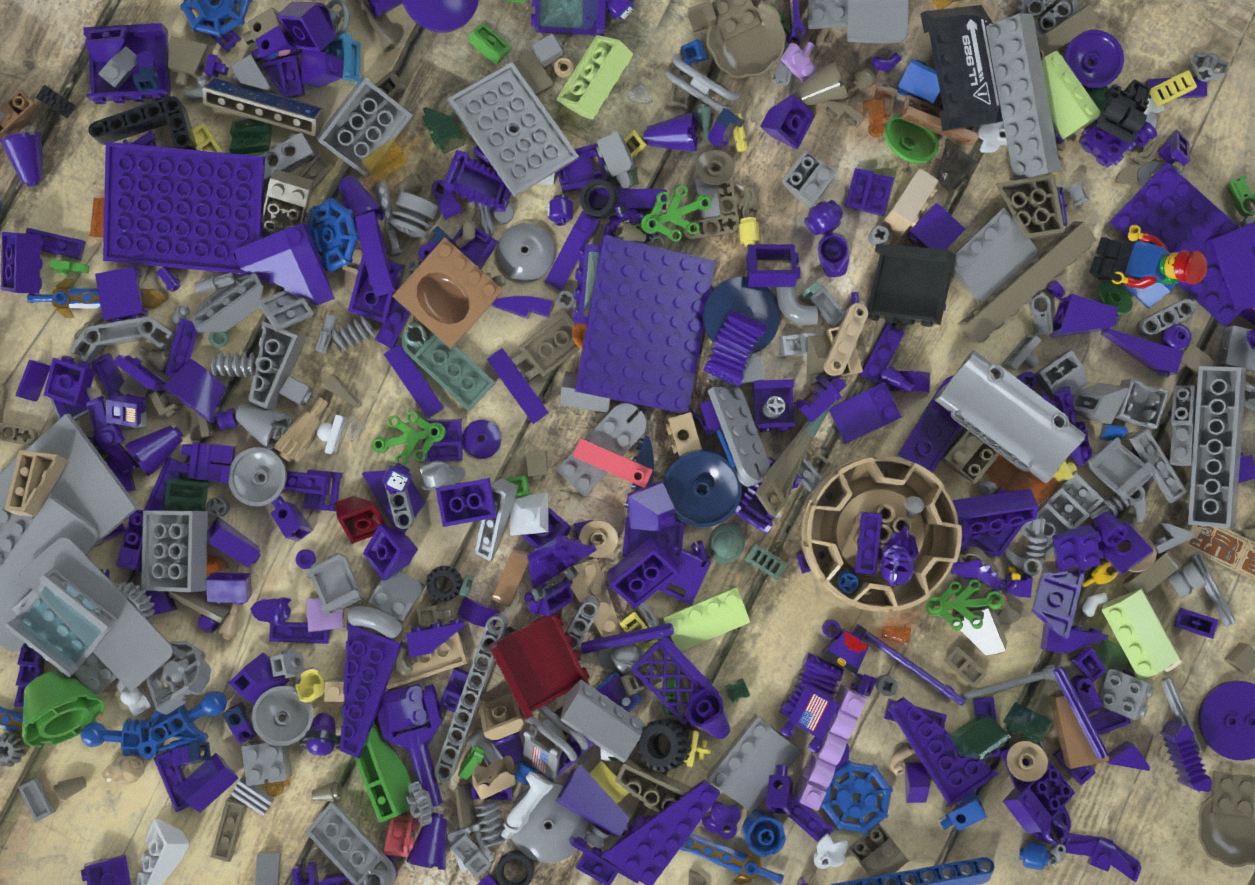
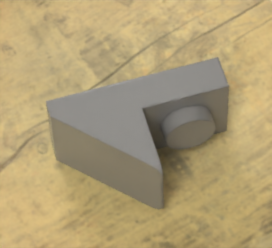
M1160 523L1166 536L1156 538L1153 544L1156 548V553H1162L1195 537L1193 532L1174 525Z

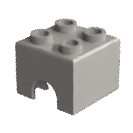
M1133 378L1121 380L1120 386L1126 387L1129 390L1114 419L1140 428L1157 429L1169 391L1159 387L1154 388L1143 385L1142 381Z

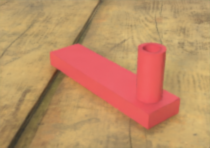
M580 438L573 454L575 458L643 488L646 487L653 472L652 469L582 438Z

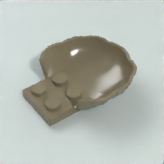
M717 0L711 3L718 25H711L709 27L706 45L709 52L714 56L719 69L735 79L759 76L768 71L783 56L786 35L781 25L780 15L772 5L760 2L757 7H754L751 0Z
M1213 771L1211 796L1204 801L1198 815V837L1208 857L1233 868L1255 864L1254 776Z

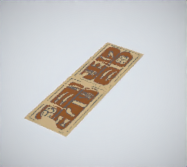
M1192 525L1190 532H1193L1195 537L1185 541L1184 548L1200 553L1203 557L1255 581L1254 541L1226 528Z

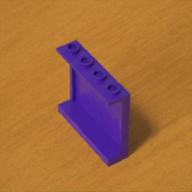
M162 23L83 27L84 36L87 37L90 30L127 26L128 30L125 41L118 52L125 47L129 48L136 55L144 51L151 52L159 69L158 90L139 92L133 81V75L139 74V65L122 86L116 89L98 74L108 61L94 62L89 52L91 94H86L87 98L95 104H106V101H113L115 103H125V100L144 102L145 99L157 101L171 96L170 69L168 68V29Z

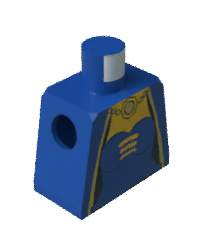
M973 791L951 807L947 804V814L939 818V822L944 829L955 825L958 831L986 818L987 815L983 804Z

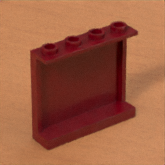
M559 615L542 616L488 645L525 719L532 717L531 712L566 694L580 680L589 684L587 678L590 676L585 667L581 668L578 662L581 660V657L576 649H572L570 644L573 641L568 632L564 633L562 629L564 623Z

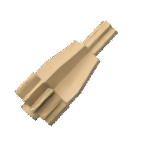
M319 397L309 413L305 411L288 428L286 433L280 437L274 448L281 453L279 455L281 458L288 462L290 460L296 463L301 462L320 425L319 417L329 404L327 401Z

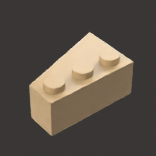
M921 168L915 172L894 206L890 209L889 214L881 223V226L888 229L889 235L899 240L909 226H915L920 218L917 216L918 213H923L929 203L926 200L928 198L931 199L936 193L937 189L935 186L939 180Z
M19 451L4 510L16 515L36 517L67 465L68 460L56 454Z

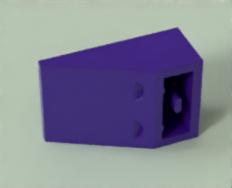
M1049 761L1047 770L1040 779L1032 782L1023 781L1008 794L1003 803L1026 833L1042 832L1072 798L1075 792L1054 764Z

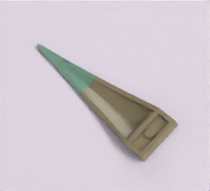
M832 405L813 423L810 420L764 475L763 483L758 487L755 494L769 515L775 517L787 502L804 457Z

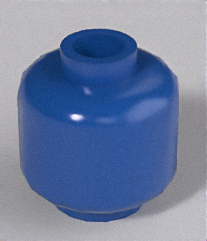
M1026 842L1024 848H1020L1019 860H1023L1025 868L1043 870L1044 866H1048L1049 850H1046L1043 844Z

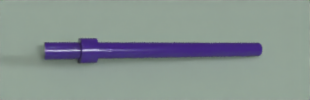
M869 631L865 634L864 638L941 691V695L947 699L951 698L961 706L964 705L966 699L954 692L951 686L941 683Z

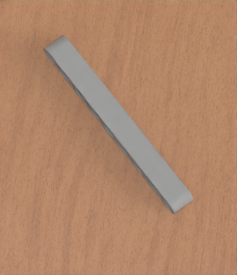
M501 613L493 615L486 623L435 768V777L440 782L450 780L457 770L495 662L488 647L487 638H491L495 642L504 637L508 625L507 617ZM494 619H497L501 622V628H496L494 626ZM480 657H486L488 665L482 664ZM474 675L480 676L482 683L475 682ZM467 694H473L475 701H470ZM461 712L467 713L469 719H463ZM455 730L462 733V738H458L455 735ZM448 749H453L456 756L450 755ZM442 767L448 768L449 774H445L442 771Z

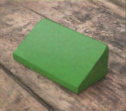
M484 23L472 30L468 38V42L495 65L499 64L512 49L510 45Z

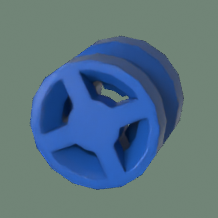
M845 569L837 575V583L843 592L851 593L858 588V578L853 571Z
M519 761L518 769L514 771L515 779L529 785L526 776L529 772L535 774L537 770L525 762Z

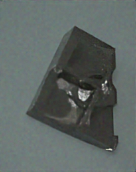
M947 138L936 179L939 180L938 182L947 191L953 194L977 166V161L964 153L960 146Z

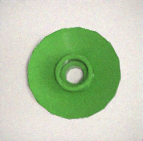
M1111 281L1103 282L1099 285L1097 293L1101 303L1117 307V314H1126L1132 309V298L1124 287Z

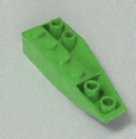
M340 707L339 709L343 720L342 707ZM374 722L361 758L355 757L379 823L410 809L406 797L410 794L408 785L412 783L406 765L390 743L383 738L382 732Z

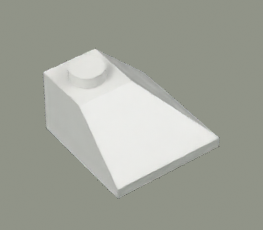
M548 493L516 496L510 513V535L548 532Z

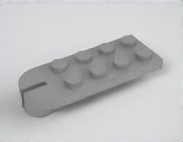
M734 385L710 388L708 393L737 467L738 479L747 487L754 486L763 481L764 475L770 469V463L741 387Z
M631 403L619 404L611 410L585 440L624 456L645 433L647 428L646 416L643 410H641L628 423V418L639 407ZM573 451L556 471L585 497L608 472L573 457Z
M330 802L306 831L309 837L354 885H393L396 877L393 863L336 802Z

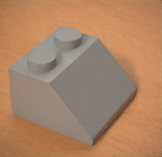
M398 571L387 580H381L368 602L403 622L408 618L426 585L404 572Z

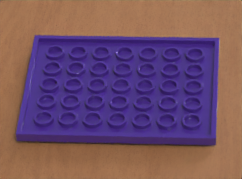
M106 142L103 261L251 275L253 272H246L240 269L234 250L262 239L265 157Z
M603 235L574 392L682 414L688 413L704 327L703 307L710 293L715 261Z

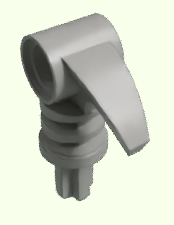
M1141 486L1136 491L1135 497L1132 498L1130 496L1126 501L1117 493H1115V497L1111 496L1109 498L1110 501L1104 499L1102 506L1090 513V519L1093 521L1099 514L1104 512H1112V515L1116 516L1117 510L1121 512L1123 507L1127 508L1133 505L1137 522H1143L1146 513L1144 488Z
M1037 517L1036 520H1033L1032 534L1027 535V539L1031 541V543L1027 544L1030 550L1026 551L1025 557H1020L1010 550H1007L1005 553L1016 567L1025 571L1030 576L1040 574L1045 565L1041 556L1045 555L1042 549L1046 548L1043 543L1047 542L1048 537L1044 536L1046 520L1042 517ZM1029 562H1037L1039 569H1032Z

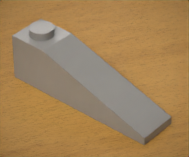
M502 478L491 484L497 517L481 520L474 553L489 561H492L495 556L518 485Z

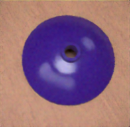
M1094 29L1084 31L1071 40L1066 48L1064 60L1083 87L1097 89L1109 85L1119 76L1124 65V53L1120 43L1114 36L1105 31ZM1087 61H1091L1092 66H1089Z

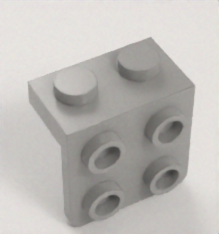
M1110 669L1099 698L1104 708L1133 720H1138L1142 716L1145 717L1148 711L1146 703L1148 698L1153 696L1155 687H1153L1154 681L1147 678L1140 680L1118 670Z

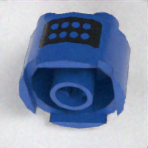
M755 809L743 822L741 834L750 850L756 855L767 857V855H774L781 850L785 843L786 835L783 825L771 812Z

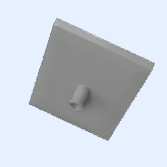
M513 62L447 99L448 104L514 197L579 158Z

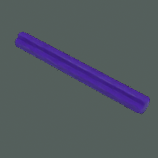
M671 623L585 641L581 643V650L585 654L670 636L674 634V627Z
M1055 668L1053 674L1096 757L1099 759L1107 757L1108 752L1064 668Z

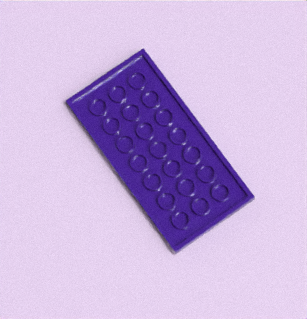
M1165 163L1108 223L1128 241H1131L1128 239L1130 226L1137 225L1141 229L1140 233L1146 232L1159 238L1167 246V251L1170 253L1183 250L1200 251L1207 261V272L1204 279L1198 284L1192 285L1188 282L1179 281L1177 285L1219 323L1226 327L1245 308L1235 309L1210 240L1240 227L1169 163ZM1253 245L1251 248L1255 256V245Z

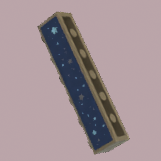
M212 77L203 86V105L312 136H316L324 124V108L216 77Z

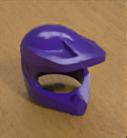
M829 233L823 236L818 244L819 261L827 277H839L847 272L849 245L847 239L838 233Z

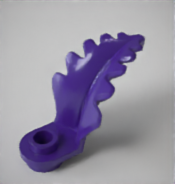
M959 557L957 562L953 563L950 571L951 575H959L967 580L977 579L980 583L984 582L987 587H991L992 591H997L1002 595V585H999L1001 579L996 578L998 575L996 571L990 572L991 565L982 566L981 560L963 563L959 562Z

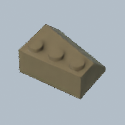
M1054 174L996 183L1025 239L1056 237L1065 232Z

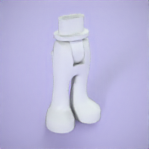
M529 772L526 776L530 789L525 797L509 813L507 823L503 825L505 829L501 833L503 838L511 839L514 833H518L527 824L529 815L537 804L553 788V783L543 775Z

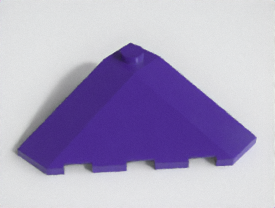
M302 223L234 250L240 269L259 275V278L271 284L275 283L284 287L285 291L298 297L300 295L310 300L309 302L314 305L335 299L308 224Z

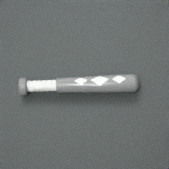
M378 179L375 181L379 203L385 211L384 222L390 237L391 255H401L402 249L398 245L396 229L388 224L389 218L394 219V216L391 214L393 210L387 181L385 179Z

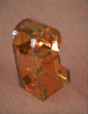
M884 98L864 100L862 103L863 111H869L870 124L868 132L872 137H881L884 134V128L887 123Z

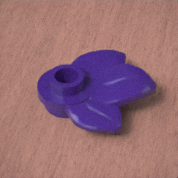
M715 801L711 807V816L702 818V823L710 833H719L722 838L731 839L737 833L736 824L741 818V812L737 804L727 808L722 802ZM725 825H729L731 827V831L729 833H726L724 831Z

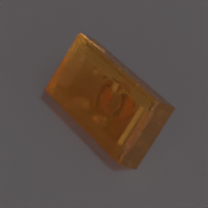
M94 198L90 236L103 238L104 198Z

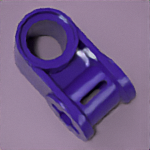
M437 180L433 183L431 190L446 220L463 210L456 196L444 189V181ZM440 186L444 189L443 194L438 192Z
M1082 675L1072 677L1070 681L1087 714L1102 709L1103 705L1093 682Z

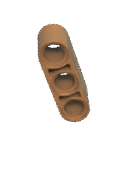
M513 547L492 600L508 607L511 606L529 564L527 555L530 553Z

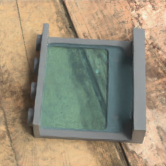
M53 568L40 578L41 584L37 590L76 634L36 592H34L16 618L8 622L5 627L12 634L23 640L30 648L42 655L45 660L57 667L60 672L70 677L81 668L118 619Z

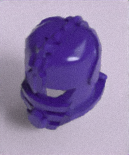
M905 525L901 532H894L882 548L881 575L892 586L905 584L913 578L914 562L919 554L915 536L909 533V527Z

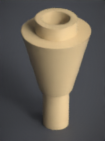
M232 604L229 615H227L217 631L221 633V638L231 640L232 636H237V614L240 605Z

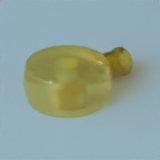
M289 779L268 783L267 781L265 791L269 796L277 797L282 794L285 786L290 785Z

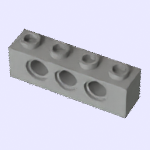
M302 132L294 133L285 142L276 143L269 151L255 155L265 157L264 187L269 184L270 177L275 169L290 173L316 156ZM290 149H295L293 156H288ZM278 158V163L275 166H271V161Z

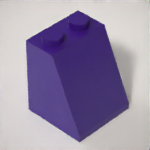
M1071 294L1060 299L1053 321V333L1049 337L1099 332L1111 328L1117 323L1118 308Z

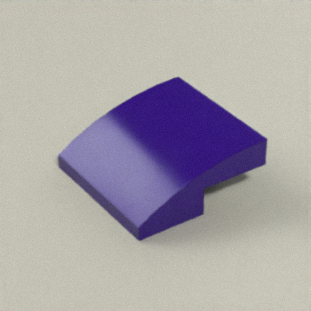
M855 168L845 206L885 217L895 180L894 177L878 175L874 171Z
M462 419L425 420L430 424L434 422L442 424L446 433L441 441L433 443L427 453L426 460L423 462L435 460L462 461ZM436 428L433 429L432 434L436 436L438 430Z

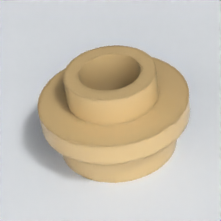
M560 58L554 64L555 73L559 77H568L573 72V63L568 58ZM563 65L567 66V70H566V71H562V70L560 69L561 66H563Z

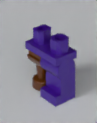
M819 374L815 378L817 381L810 384L809 394L803 400L797 399L793 403L812 423L835 402V399L839 400L842 398L839 392L847 385L839 376L827 374L825 377H822Z

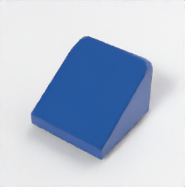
M696 39L681 46L683 58L687 65L708 60L703 41Z
M1113 424L1102 425L1100 439L1113 441L1118 437L1122 440L1128 429Z

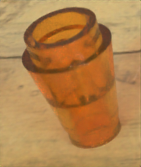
M906 625L883 626L881 638L903 645L904 643L909 644L911 628L906 627Z

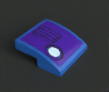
M616 669L595 690L630 712L643 700V697L638 692L628 697L626 696L619 680L623 675Z

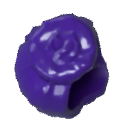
M834 200L828 202L821 201L809 210L808 217L805 218L804 223L814 235H826L840 226L843 211Z

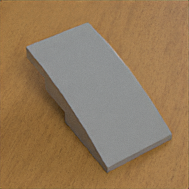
M1077 472L1072 474L1073 478L1065 480L1038 507L1037 517H1042L1046 520L1044 536L1048 537V540L1043 543L1046 548L1042 549L1046 557L1054 551L1053 535L1076 529L1104 501V498ZM1033 521L1023 523L1020 532L1026 538L1027 535L1032 534Z

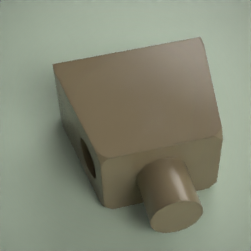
M171 36L168 68L177 74L176 84L187 87L189 77L198 79L199 76L203 75L208 55L213 52L208 45Z

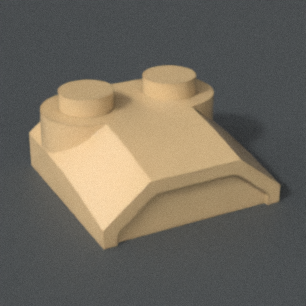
M512 693L479 705L483 733L490 740H498L519 732L525 725V720Z

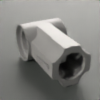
M483 728L468 737L472 748L474 745L485 749L484 761L487 766L494 759L499 761L503 759L497 746L492 740L485 737Z

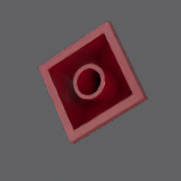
M351 496L335 502L337 519L352 544L372 537L379 524L386 525L378 508L372 501Z

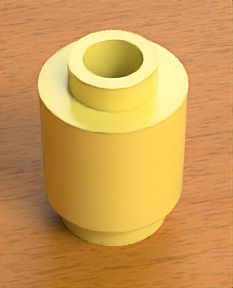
M742 218L740 220L741 224H739L740 243L747 247L748 244L760 242L759 225L756 222V218Z

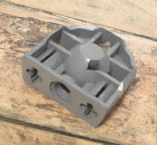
M187 641L170 642L175 658H169L146 679L156 710L166 715L187 702L185 694L193 693L199 695L202 693L210 680L211 668L204 659L206 654ZM162 677H163V680L165 681V683L168 685V687H166V688H165L164 684L162 683V681L160 680ZM180 682L185 683V686L181 688Z

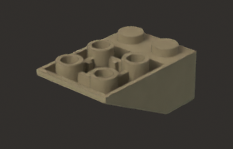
M275 169L269 180L262 215V231L275 234L302 224L310 201L314 181Z

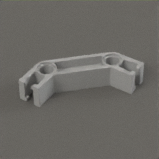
M150 317L87 327L69 351L80 355V358L88 363L96 360L104 347L149 340L160 349L167 351L171 344L168 342L167 344L162 343L157 337L163 331L167 333L165 336L167 339H174L175 332L158 320ZM152 323L153 329L148 333L147 326ZM97 333L98 339L94 342L93 335ZM89 344L90 348L86 355L83 356L84 353L82 351Z

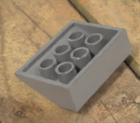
M362 76L316 138L318 142L366 177L413 115L369 79Z
M1003 208L955 253L956 258L952 276L980 304L1039 252L1030 239H1025L1014 217Z
M143 511L141 590L206 591L208 511Z
M755 714L709 771L707 778L722 792L752 812L757 809L767 796L769 775L776 774V765H785L789 768L802 750Z

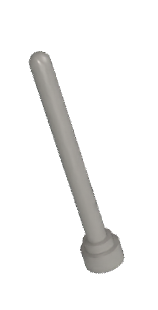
M1053 664L1047 665L1044 669H1041V672L965 692L963 697L969 700L1042 679L1054 681L1056 680L1053 674L1055 666Z

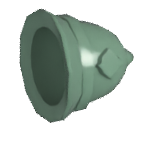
M734 523L721 524L713 530L709 538L711 555L719 564L732 563L740 557L744 550L745 538L743 532Z

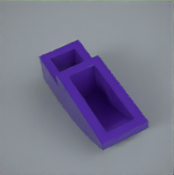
M510 296L496 299L491 306L529 319L531 312L549 318L554 302L532 296Z

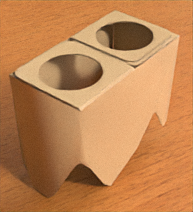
M506 755L501 761L494 759L488 767L476 764L474 772H472V783L481 800L516 785L514 764L511 756Z

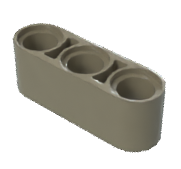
M1168 549L1156 555V560L1149 569L1142 572H1134L1124 580L1123 584L1129 592L1142 588L1146 595L1179 569L1181 564Z

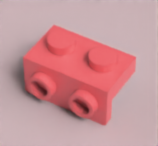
M411 813L410 817L398 815L391 818L384 855L408 857L409 850H413L415 837H412L413 831L417 832L418 819H415L414 816L412 817Z

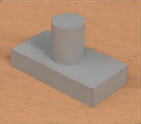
M1027 334L1002 364L1007 369L1017 370L1023 362L1029 368L1035 367L1039 360L1031 352L1041 342V339L1037 335Z

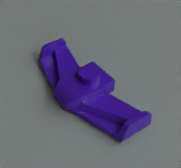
M100 396L86 403L95 431L93 439L98 448L104 450L123 474L128 473L140 466L120 444L125 441V438L118 425L106 423V408L103 400L105 398Z
M1068 833L1066 840L1062 843L1066 848L1065 853L1089 856L1088 864L1107 872L1112 865L1132 881L1137 882L1141 872L1140 862L1114 844L1112 840L1102 836L1095 837Z

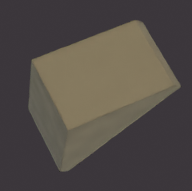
M827 335L808 336L807 375L826 374L824 362L831 348Z

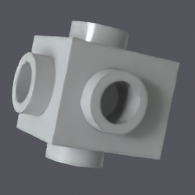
M293 649L281 651V655L270 657L273 677L285 675V678L297 676V672L305 671L301 651L293 652Z

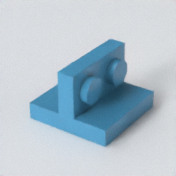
M347 33L334 38L324 50L343 58L342 80L356 83L360 80L361 43L352 41V35Z

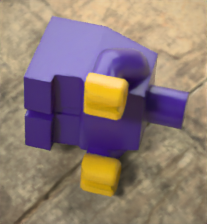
M1007 566L1009 575H1005V580H1001L999 585H1002V588L1008 594L1031 598L1033 578L1027 573L1020 575L1016 572L1014 566Z

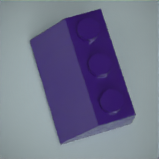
M2 232V291L28 294L40 293L42 288L40 270L43 266L42 259L40 258L43 248L41 235Z
M650 537L606 573L609 586L632 607L636 608L677 576L679 570L665 550Z

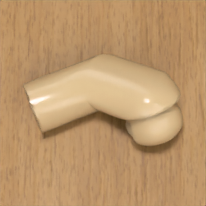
M908 746L897 751L891 757L890 768L895 775H901L904 772L903 760L912 755Z

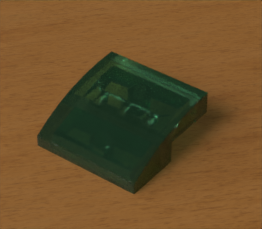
M252 118L233 121L230 129L232 137L229 147L230 153L243 155L269 151L272 138V124Z

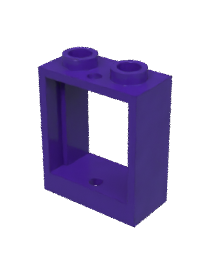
M748 244L746 254L748 287H796V280L800 279V267H797L799 253L795 252V244ZM757 260H789L790 270H757Z

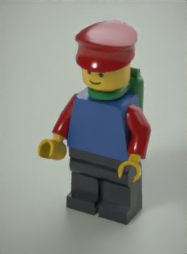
M1131 225L1130 232L1128 233V239L1131 241L1110 240L1109 238L1101 237L1096 254L1100 257H1094L1089 271L1090 274L1099 280H1112L1115 284L1123 282L1125 286L1144 289L1155 283L1172 285L1179 283V281L1188 282L1193 285L1198 284L1204 279L1207 272V261L1198 250L1193 252L1183 250L1170 253L1167 251V246L1159 238L1146 232L1140 233L1141 229L1139 226Z

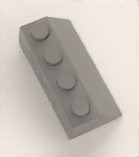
M582 680L566 693L560 720L624 763L641 737L643 722Z

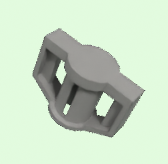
M1195 52L1188 69L1199 80L1207 82L1223 79L1229 62L1220 60L1218 55L1214 53L1203 55ZM1196 63H1201V67H1198ZM1216 68L1220 69L1219 72H1214Z

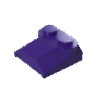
M548 507V532L523 534L521 536L533 547L539 549L560 535L568 536L572 527Z
M413 684L384 693L382 700L388 724V733L417 725L420 726L428 722L429 716L424 700V691L420 684Z

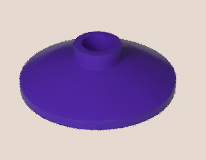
M476 420L466 427L462 440L465 450L471 456L484 459L493 456L499 450L502 437L500 430L494 423L488 420ZM480 435H483L485 437V440L482 443L478 441V437Z

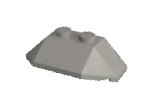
M252 273L251 275L236 277L234 284L222 287L206 298L197 309L196 314H193L191 317L195 329L198 332H226L255 312L259 307L263 291V285L257 274Z

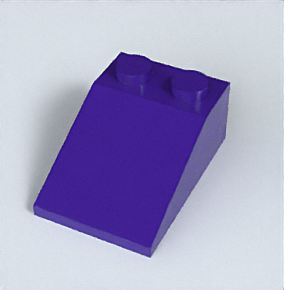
M362 255L348 311L386 323L395 300L393 295L401 285L406 265L388 259L391 267L390 274L396 290L375 297Z
M885 382L843 401L829 410L845 444L902 418Z
M490 478L435 488L443 527L497 517Z

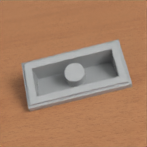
M260 851L257 854L255 885H278L280 852Z

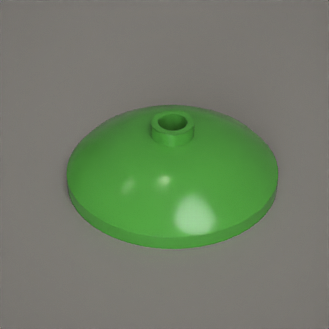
M900 114L892 116L884 128V136L890 149L898 157L911 163L921 164L931 161L939 150V140L936 133L900 119Z

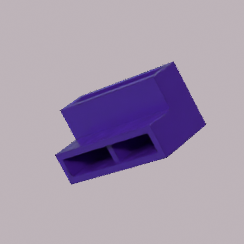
M215 753L211 756V760L204 762L177 788L184 801L201 813L239 778L235 771L226 764L224 759Z

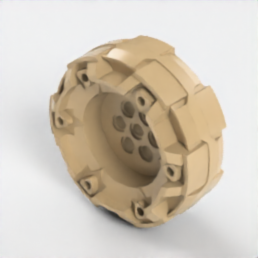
M887 455L860 457L838 466L827 474L810 494L801 522L802 550L810 570L819 583L839 600L868 611H898L915 606L928 599L930 594L939 588L950 573L953 563L958 560L961 548L962 527L958 525V515L949 493L944 488L945 485L924 467L904 458ZM881 470L885 471V477L883 476ZM828 492L831 494L830 500H827L825 498V495ZM916 496L923 500L925 505L923 511L915 514L913 518H908L905 507L907 498ZM882 508L888 510V517L881 521V528H884L886 531V536L879 541V548L881 549L894 532H901L896 529V523L899 520H902L904 525H908L909 533L915 536L919 554L914 562L913 578L907 583L897 584V586L889 585V582L881 575L880 565L883 556L878 559L876 575L855 573L861 512L880 513ZM820 551L824 553L822 558H818V552ZM845 569L853 571L858 578V588L851 593L843 592L837 583V575Z

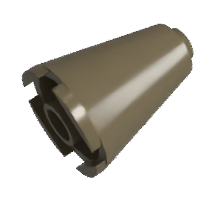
M835 61L829 62L795 87V93H792L805 106L848 97Z

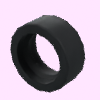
M594 179L588 182L580 193L582 209L587 214L598 219L611 216L615 212L614 206L619 203L617 189L602 179ZM598 188H605L610 194L608 204L604 209H593L589 203L591 194Z
M519 850L509 851L504 854L499 860L496 869V876L500 885H529L534 875L535 867L533 860ZM518 859L524 862L527 868V875L522 881L511 882L505 877L504 866L508 861Z

